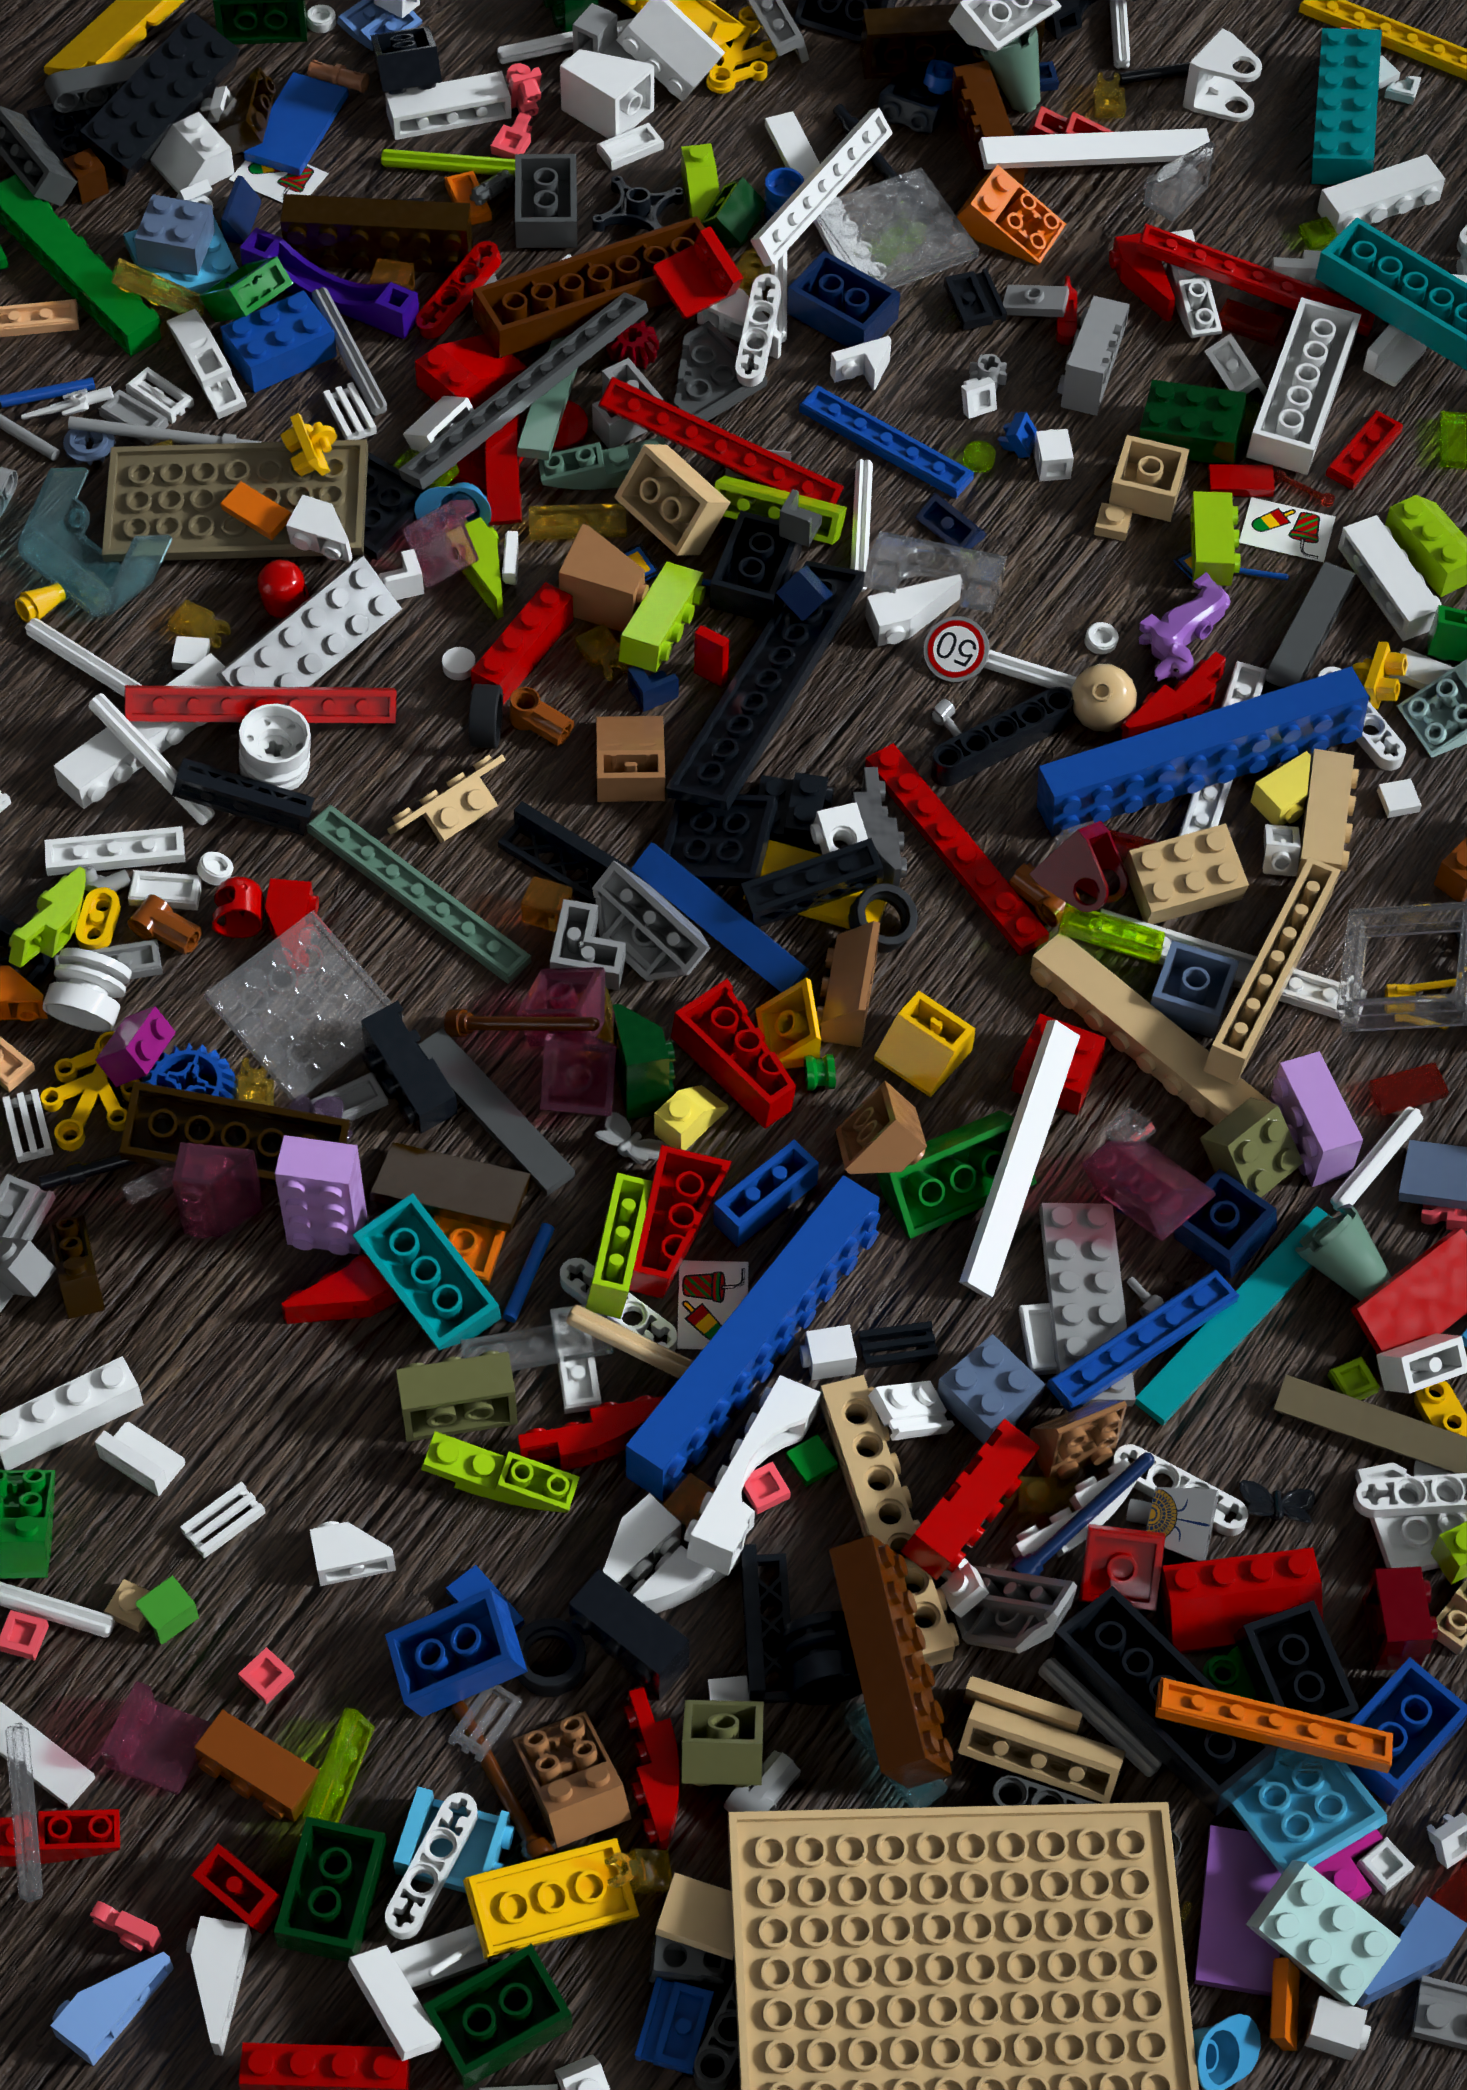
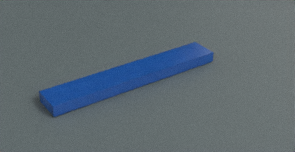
M818 385L799 404L800 413L955 499L974 479V471Z
M651 842L633 865L632 871L781 993L798 983L809 970L655 843Z
M1215 1269L1048 1380L1047 1388L1068 1412L1074 1411L1236 1303L1240 1295Z

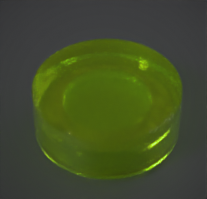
M985 441L969 443L964 449V465L974 472L990 470L995 463V449Z

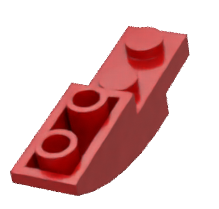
M1215 651L1207 660L1202 659L1194 668L1192 675L1187 680L1182 679L1179 681L1174 690L1164 684L1156 693L1151 692L1143 701L1141 708L1136 713L1131 712L1124 719L1121 725V729H1123L1122 739L1179 722L1207 711L1213 705L1216 684L1222 679L1226 658Z
M646 1395L638 1397L632 1402L620 1404L605 1402L596 1408L590 1409V1423L570 1422L556 1429L534 1428L528 1430L525 1434L518 1435L519 1454L537 1462L559 1458L560 1469L563 1471L601 1461L626 1449V1444L663 1400L664 1396L654 1398L653 1396Z
M641 1687L629 1691V1705L624 1707L629 1729L636 1728L640 1738L639 1742H635V1747L641 1766L636 1768L637 1782L631 1783L637 1806L644 1805L648 1818L643 1820V1825L648 1842L656 1841L659 1854L668 1851L678 1814L679 1757L671 1718L655 1722L645 1689Z
M119 1809L38 1811L37 1817L0 1818V1867L64 1862L120 1850Z

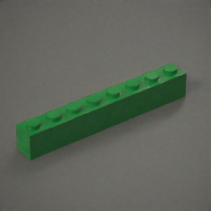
M16 174L0 183V224L77 300L78 304L130 357L161 340L159 327L161 319L158 313L153 308L149 309L143 303L140 295L135 290L131 291L125 285L118 272H112L107 267L105 260L100 254L97 253L95 255L89 249L85 239L82 236H77L71 230L68 222L64 218L60 219L54 213L47 201L34 197Z

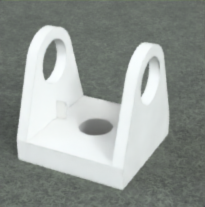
M1222 28L1190 62L1183 107L1192 112L1233 122L1248 120L1253 115L1254 102L1234 81L1251 82L1256 80L1262 70L1260 59L1234 34ZM1238 61H1247L1255 67V70L1251 73L1243 74L1237 72L1232 65ZM1234 100L1241 101L1248 109L1243 113H1233L1225 107V104Z

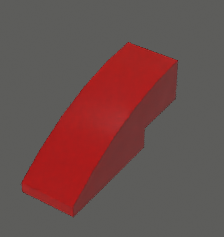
M1040 106L1031 121L1027 135L1114 131L1073 111L1069 118H1066Z

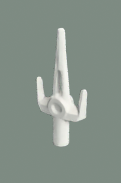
M111 386L87 392V389L78 390L63 395L64 401L22 414L21 419L26 420L61 411L63 416L83 412L89 409V405L113 399V391Z

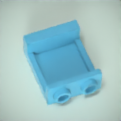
M417 1787L393 1860L395 1874L405 1875L444 1802L434 1799L433 1790ZM461 1806L458 1810L451 1809L454 1819L449 1829L457 1836L460 1835L455 1830L458 1819L461 1816L467 1818L469 1816L464 1806ZM477 1810V1823L443 1887L466 1893L463 1883L465 1877L504 1867V1864L499 1863L502 1850L510 1849L515 1834V1826H511L509 1812L501 1810L500 1816ZM439 1838L431 1844L430 1852L436 1857H445L452 1851L453 1845L448 1839ZM421 1873L413 1878L434 1884V1880L429 1874Z

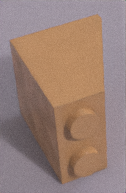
M582 524L559 571V589L573 596L574 618L621 632L625 630L649 590V585L645 584V570L589 525Z

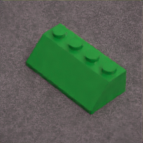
M1001 1110L927 1141L923 1157L915 1165H908L902 1172L876 1173L883 1196L909 1239L985 1207L1015 1117ZM1033 1175L1030 1186L1037 1184L1035 1175Z

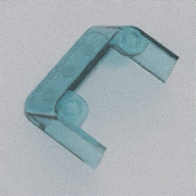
M85 467L50 468L19 538L18 550L20 556L52 584L59 583L63 587L65 594L91 616H110L152 584L173 538L170 535L134 536L122 564L119 562H104L102 548L85 535L90 523V514L87 507L77 499L89 470Z

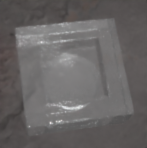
M1131 1107L1104 1129L1108 1139L1129 1154L1156 1132L1152 1122Z

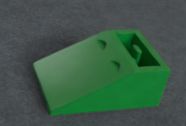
M0 1469V1578H48L52 1545L55 1470Z

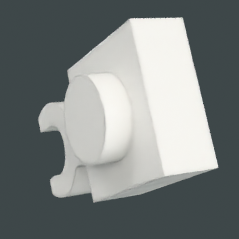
M965 1558L953 1573L945 1569L941 1574V1577L946 1582L940 1588L944 1592L951 1611L960 1618L989 1594L978 1570Z

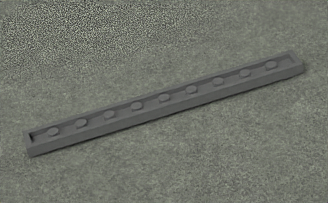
M625 292L398 469L402 480L421 490L431 485L437 478L454 467L461 459L478 448L480 444L494 433L501 430L504 425L525 411L527 407L545 395L561 380L568 377L585 361L592 358L594 354L612 342L628 327L635 324L637 320L649 312L646 301Z

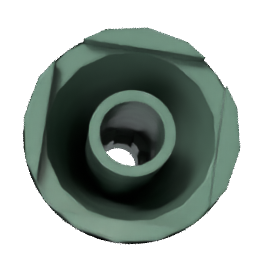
M1034 26L1032 30H1028L997 52L979 48L984 60L988 61L992 74L1011 108L1019 111V113H1028L1036 109V105L1041 100L1039 44L1036 27Z
M1346 1204L1337 1208L1341 1215L1331 1218L1328 1214L1313 1226L1299 1241L1303 1247H1296L1295 1251L1302 1259L1361 1301L1390 1279L1391 1275L1357 1210L1351 1204Z

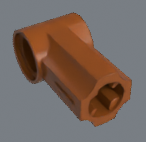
M520 687L512 692L510 696L511 724L519 730H531L556 746L563 745L574 728V720L542 702L538 692L530 687Z
M1022 864L1010 879V886L1035 907L1037 915L1045 924L1050 927H1057L1076 908L1038 885L1030 875L1035 869L1032 864Z
M152 894L147 896L127 922L130 929L142 939L153 940L155 938L184 955L189 952L192 953L202 935L200 926L174 913L168 903Z

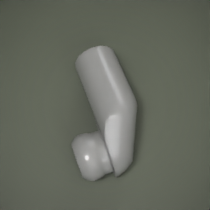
M92 866L83 867L86 874V891L90 892L96 888L106 887L116 892L131 885L130 878L125 869L105 877L98 875L96 869Z

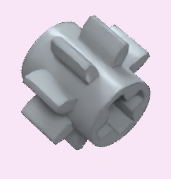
M981 354L977 363L970 362V379L977 378L981 380L990 377L995 382V389L997 391L999 384L1006 385L1007 363H1001L997 355Z

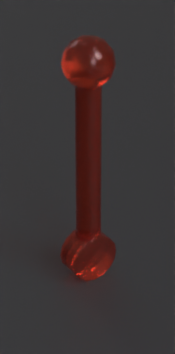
M1277 470L1274 473V480L1276 482H1285L1320 499L1322 505L1326 507L1333 505L1335 497L1331 493L1322 494L1286 476L1283 470Z

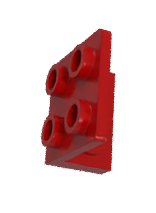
M711 226L699 232L694 245L664 259L652 268V271L683 319H688L736 294L744 278Z

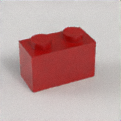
M219 1843L191 1875L249 1926L261 1934L266 1931L279 1915L283 1897Z

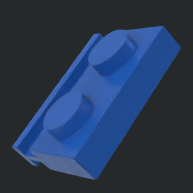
M657 1977L635 2052V2060L648 2061L656 2066L693 2075L694 2061L702 2043L714 1999V1991L675 1981L672 1983Z

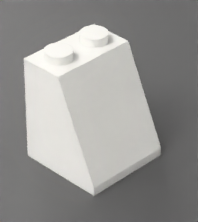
M579 49L560 65L561 110L608 139L632 130L654 111V66L650 63Z

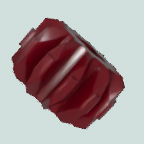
M644 320L631 325L606 345V351L611 364H617L629 358L636 367L645 370L648 363H655L657 350H659V340H657L654 327H647Z

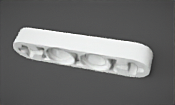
M769 273L759 275L752 284L735 364L739 383L747 387H754L760 384L765 376L781 300L780 281L775 275ZM766 286H771L772 289L768 291L767 301H764L762 291L766 289ZM759 311H765L770 314V317L764 322H758L753 319L754 314ZM753 338H760L764 341L763 346L758 349L748 347L747 343ZM749 358L753 359L755 370H752L751 374H745V371L749 369Z
M1337 667L1324 668L1320 671L1318 677L1341 669ZM1368 701L1364 726L1372 725L1378 729L1379 733L1368 735L1363 732L1362 737L1357 738L1356 741L1379 768L1388 771L1396 770L1403 763L1406 747Z
M582 1258L568 1259L560 1268L561 1286L566 1293L585 1305L589 1289L586 1293V1284L589 1286L591 1284L594 1266ZM580 1272L583 1273V1281L578 1278L570 1281V1273L575 1275ZM629 1292L621 1319L598 1314L651 1341H654V1335L661 1338L665 1334L667 1335V1344L662 1341L658 1344L674 1352L677 1348L676 1328ZM630 1311H636L642 1315L643 1320L638 1325L630 1326L623 1322V1315ZM650 1323H651V1332L647 1330V1328H648V1326H649Z
M1132 1444L1123 1445L1115 1452L1112 1466L1126 1458L1128 1460L1129 1458L1136 1460L1141 1454L1148 1451ZM1154 1454L1152 1455L1155 1461L1148 1471L1146 1480L1140 1476L1133 1488L1153 1498L1154 1490L1157 1486L1153 1483L1152 1478L1157 1474L1163 1473L1170 1476L1173 1480L1172 1488L1218 1490V1506L1212 1530L1225 1536L1240 1534L1244 1530L1249 1516L1247 1507L1239 1499ZM1230 1511L1237 1514L1236 1518L1231 1523L1224 1521L1225 1515L1229 1514Z
M1467 1473L1367 1479L1358 1485L1353 1496V1504L1361 1515L1371 1518L1467 1512V1500L1464 1499L1465 1493H1467ZM1440 1486H1448L1455 1491L1456 1499L1451 1502L1443 1501L1438 1497L1436 1489ZM1404 1488H1411L1418 1494L1419 1501L1414 1504H1407L1401 1500L1399 1491ZM1388 1490H1391V1499L1386 1497ZM1367 1492H1372L1373 1497L1378 1498L1376 1505L1371 1504V1501L1365 1498Z
M459 1792L453 1793L445 1799L388 1904L385 1912L386 1927L395 1938L402 1940L410 1939L419 1932L477 1823L478 1812L477 1804L470 1795ZM462 1805H465L469 1816L468 1818L461 1816L458 1819L455 1830L460 1835L457 1836L449 1829L454 1819L451 1809L458 1810ZM439 1838L448 1839L453 1845L452 1851L445 1857L434 1856L430 1852V1846L433 1841ZM421 1873L429 1874L434 1880L433 1887L424 1893L416 1892L411 1887L412 1879ZM407 1895L414 1901L410 1910V1917L413 1922L411 1924L405 1922L402 1927H398L394 1915H403L409 1904L408 1898H403V1896Z

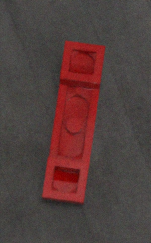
M519 414L504 425L501 430L485 440L487 501L492 511L490 525L522 523L519 456L517 455V447L520 441Z

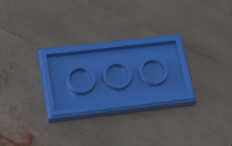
M293 72L271 108L263 143L245 150L244 159L301 176L349 96L348 88Z

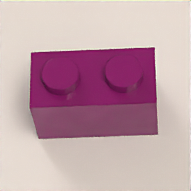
M156 1006L150 1007L125 1017L95 1061L113 1084L118 1087L146 1076L176 1032Z

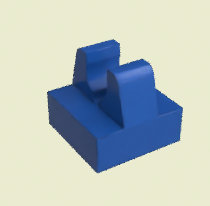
M1027 412L1015 413L1012 422L1005 424L1003 427L1006 435L999 437L998 441L1003 450L1015 451L1018 458L1030 457L1034 448L1037 429Z

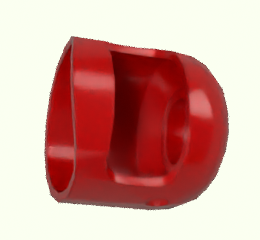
M279 559L265 565L259 573L257 585L263 606L270 615L276 618H285L310 598L308 588L304 583L303 573L296 564L288 560Z
M238 876L221 882L214 895V902L219 908L213 913L212 929L218 934L231 938H247L259 933L263 926L264 893L259 884L252 879ZM240 911L245 912L243 917L240 914ZM225 914V925L221 926L217 920Z

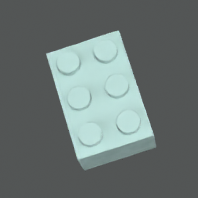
M1297 1860L1291 1861L1245 1924L1284 1957L1289 1958L1294 1965L1336 1999L1352 2006L1357 2003L1401 1941L1398 1936L1308 1863Z

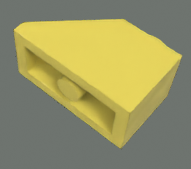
M1307 751L1255 782L1251 803L1272 825L1283 826L1287 822L1289 824L1294 823L1304 813L1311 755Z
M702 1085L678 1090L654 1113V1134L670 1147L687 1150L728 1110V1105Z

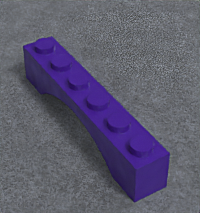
M257 227L240 247L242 266L246 263L277 256L293 282L291 286L285 289L287 292L296 294L304 290L313 302L312 292L315 289L324 287L330 293L339 313L402 339L407 337L416 324V316L419 313L417 292L392 282L367 285L339 278L308 261L283 238Z

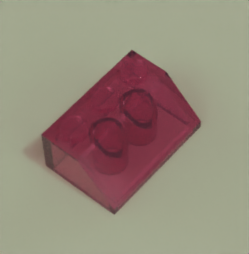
M1108 1141L1082 1163L1094 1190L1161 1241L1166 1239L1215 1196L1214 1190L1146 1141Z
M180 1142L172 1183L185 1234H190L196 1238L221 1237L263 1209L264 1202L254 1150Z

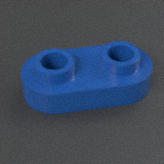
M931 60L923 81L928 86V91L940 95L945 94V91H950L952 88L953 67L958 66L944 60Z

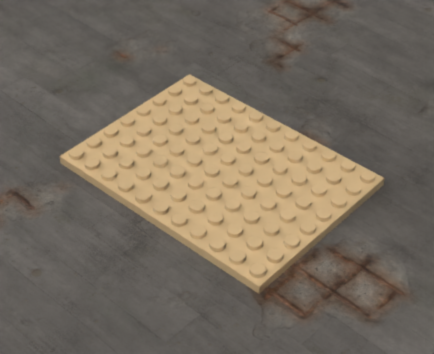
M1168 1802L728 1812L740 2090H1199Z

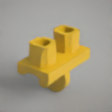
M299 413L291 416L290 419L293 426L280 434L284 445L291 453L301 447L303 449L302 452L290 458L293 469L301 477L314 470L321 476L329 473L330 469L323 452L328 453L332 450L331 445L337 439L334 428L327 425L323 426L321 422H316L313 427L310 424H304Z
M1378 642L1373 661L1366 658L1362 663L1352 665L1367 694L1370 696L1369 702L1375 709H1379L1381 700L1397 701L1400 693L1399 679L1389 678V675L1404 676L1408 668L1406 654L1390 652L1388 642Z

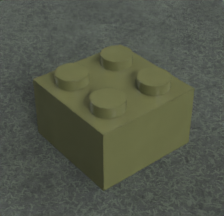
M1250 1097L1200 1138L1215 1173L1220 1168L1259 1197H1263L1303 1164L1279 1106Z
M685 1700L682 1737V1784H694L696 1786L724 1784L736 1787L762 1785L764 1702Z

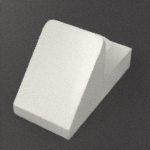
M890 336L832 352L830 375L834 382L853 379L864 374L871 389L874 391L890 362Z

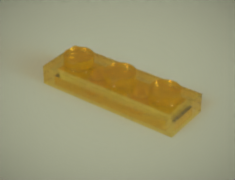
M118 258L113 270L111 283L117 285L119 289L124 292H133L140 295L150 303L167 307L178 315L196 309L199 315L202 316L204 303L199 297L201 294Z
M620 503L529 506L530 540L576 538L582 524L589 525L603 537H627L626 508Z

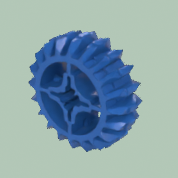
M190 1043L186 1046V1050L179 1051V1048L174 1045L173 1053L168 1055L162 1052L159 1057L160 1061H156L149 1073L142 1077V1083L234 1099L237 1093L235 1073L230 1069L229 1062L226 1058L220 1059L216 1049L208 1053L207 1048L203 1044L197 1051L193 1050V1046ZM202 1074L214 1080L216 1086L209 1085L208 1081L201 1078Z

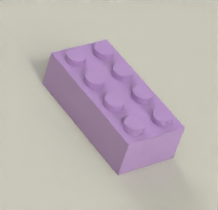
M284 1135L275 1170V1179L287 1245H293L301 1250H311L312 1248L329 1250L337 1255L359 1254L360 1246L353 1238V1234L366 1225L367 1210L358 1146Z

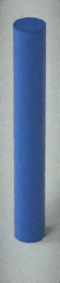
M93 377L0 395L1 407L5 408L61 397L82 389H87V391L96 389Z
M542 1223L502 1316L508 1322L515 1323L555 1230L550 1224Z

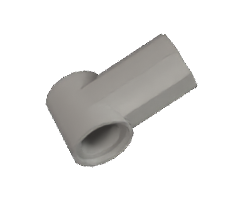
M774 1750L762 1764V1785L736 1787L726 1800L724 1809L728 1812L775 1811L776 1803L800 1776L801 1770L786 1754Z

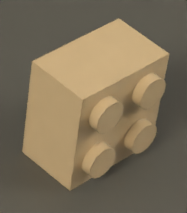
M1127 435L1112 481L1109 504L1133 509L1132 513L1171 522L1185 474L1189 449Z

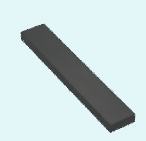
M443 1028L418 1044L428 1059L433 1057L454 1091L456 1099L524 1172L531 1174L530 1179L546 1196H549L575 1177V1170Z

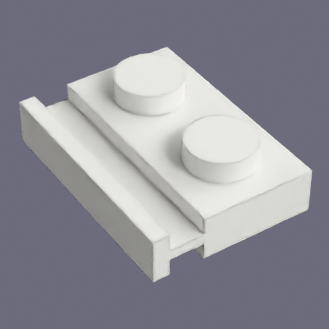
M931 1381L875 1387L868 1395L883 1425L890 1427L892 1431L890 1438L892 1441L946 1434L954 1426L952 1420L947 1421L944 1415L947 1410Z

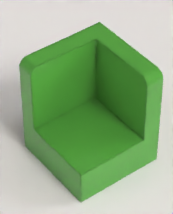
M173 1575L136 1601L137 1609L153 1627L156 1639L161 1645L199 1619L195 1602Z

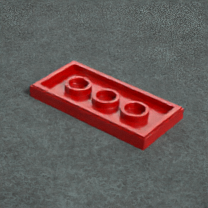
M1463 1228L1452 1230L1351 1308L1352 1313L1377 1354L1436 1333L1441 1334L1467 1314V1235Z

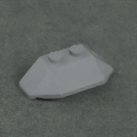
M613 861L592 887L594 898H596V905H598L600 938L626 942L625 962L646 981L652 982L688 976L709 951L710 947L698 928L653 887L618 862Z
M972 1565L978 1570L989 1594L962 1618L956 1614L955 1618L962 1639L966 1644L1021 1653L1052 1637L1072 1605L1077 1585L1073 1581Z

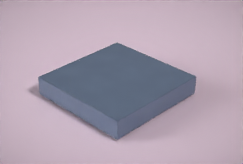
M1409 1140L1398 1201L1467 1210V1147Z

